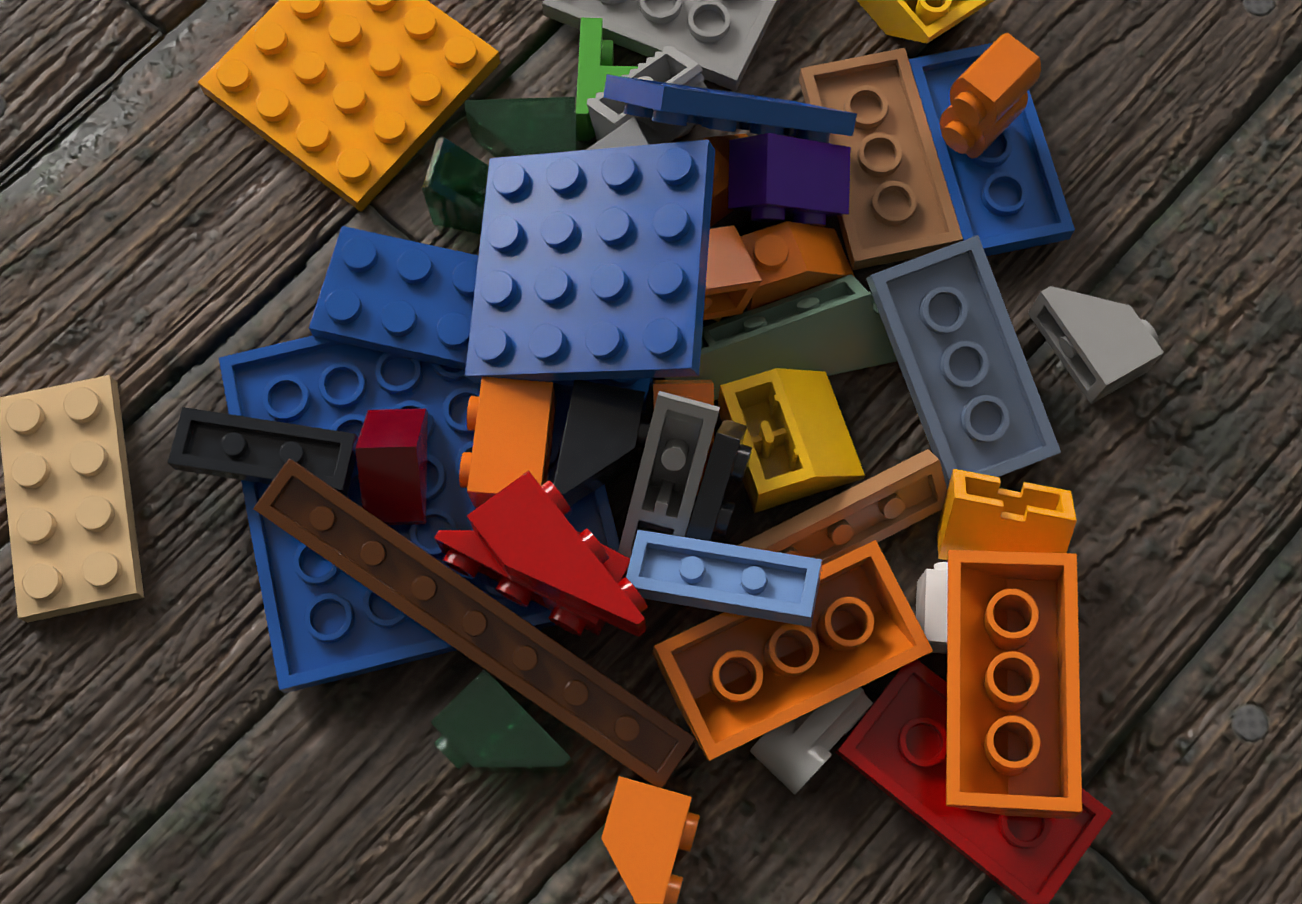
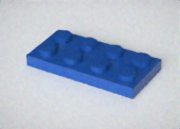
M993 43L909 59L963 240L978 235L986 256L1069 240L1075 231L1029 90L1027 91L1028 102L1025 110L977 158L971 159L966 154L954 151L943 139L940 129V118L942 113L951 105L950 89L952 84Z
M608 74L606 75L603 98L624 102V114L652 118V121L681 126L693 123L701 124V127L721 131L736 132V129L749 130V133L757 135L765 133L788 135L829 143L830 133L853 136L857 113L792 100Z

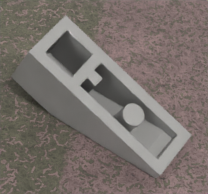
M659 391L618 553L631 559L637 530L685 537L720 407Z

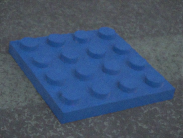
M709 139L490 158L465 377L474 383H481L482 377L530 381H567L699 376L716 152Z

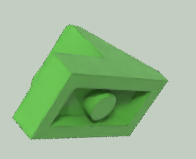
M581 17L576 97L578 141H590L596 136L587 107V99L595 98L598 92H604L606 75H628L630 69H638V67L613 66L614 41L604 40L602 18Z

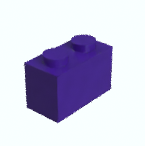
M771 133L729 140L728 209L750 211L751 221L783 222L785 221V216L792 217V222L821 227L826 226V217L849 215L851 147Z

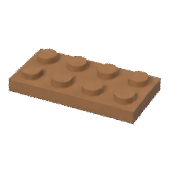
M905 48L801 68L799 82L805 103L857 113L853 136L830 133L829 138L830 144L851 147L849 215L837 216L852 271L920 257L963 241Z

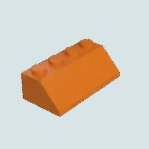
M874 540L822 565L811 627L724 612L654 645L652 654L680 712L707 760L710 761L933 652V649L877 541Z
M948 550L946 806L1006 816L1073 819L1082 813L1077 554Z

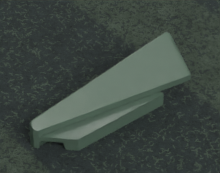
M850 274L703 327L699 376L664 377V379L712 380L714 383V400L719 398L720 385L775 368L826 371L827 376L896 362L897 358L871 291L868 292Z

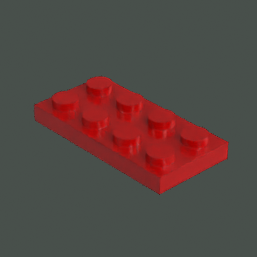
M917 659L902 666L839 747L836 754L1022 904H1049L1113 812L1083 788L1082 813L1073 819L1006 816L946 806L947 682Z

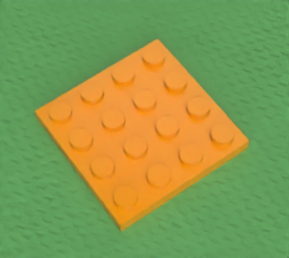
M279 0L198 81V84L205 95L362 212L495 70L501 61L498 50L428 0Z

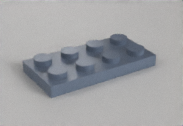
M978 235L872 274L866 278L932 453L940 460L947 489L953 469L999 477L1061 453Z

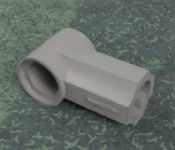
M859 687L765 733L751 748L750 752L795 795L832 755L829 750L844 734L846 735L856 725L873 703L867 697L864 690Z

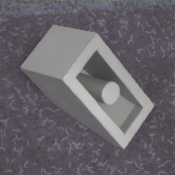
M1050 286L1040 292L1028 312L1090 404L1147 373L1164 353L1159 346V338L1154 328L1146 320L1140 319L1130 305Z

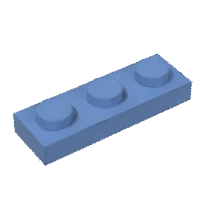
M637 530L626 578L634 585L644 599L811 627L822 571V559Z

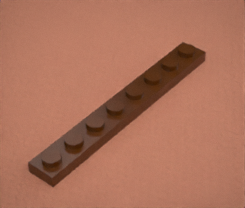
M290 458L287 460L253 509L652 785L663 788L695 740V737L294 460Z

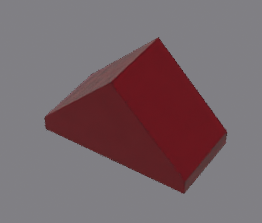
M426 408L367 411L355 447L362 507L387 525L426 524L428 411Z

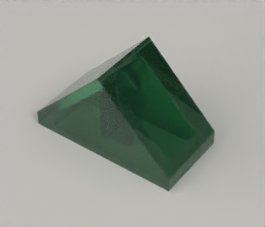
M445 137L437 139L422 186V192L432 223L481 235L489 165Z

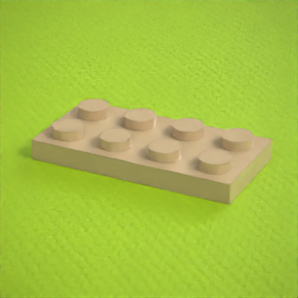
M110 375L0 397V443L18 618L28 623L144 598L118 383Z

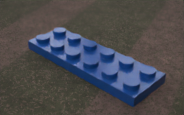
M342 226L309 325V330L313 337L465 370L479 255ZM654 378L583 381L644 391L645 396L642 410L646 411ZM574 380L542 381L553 382L554 390L572 394Z

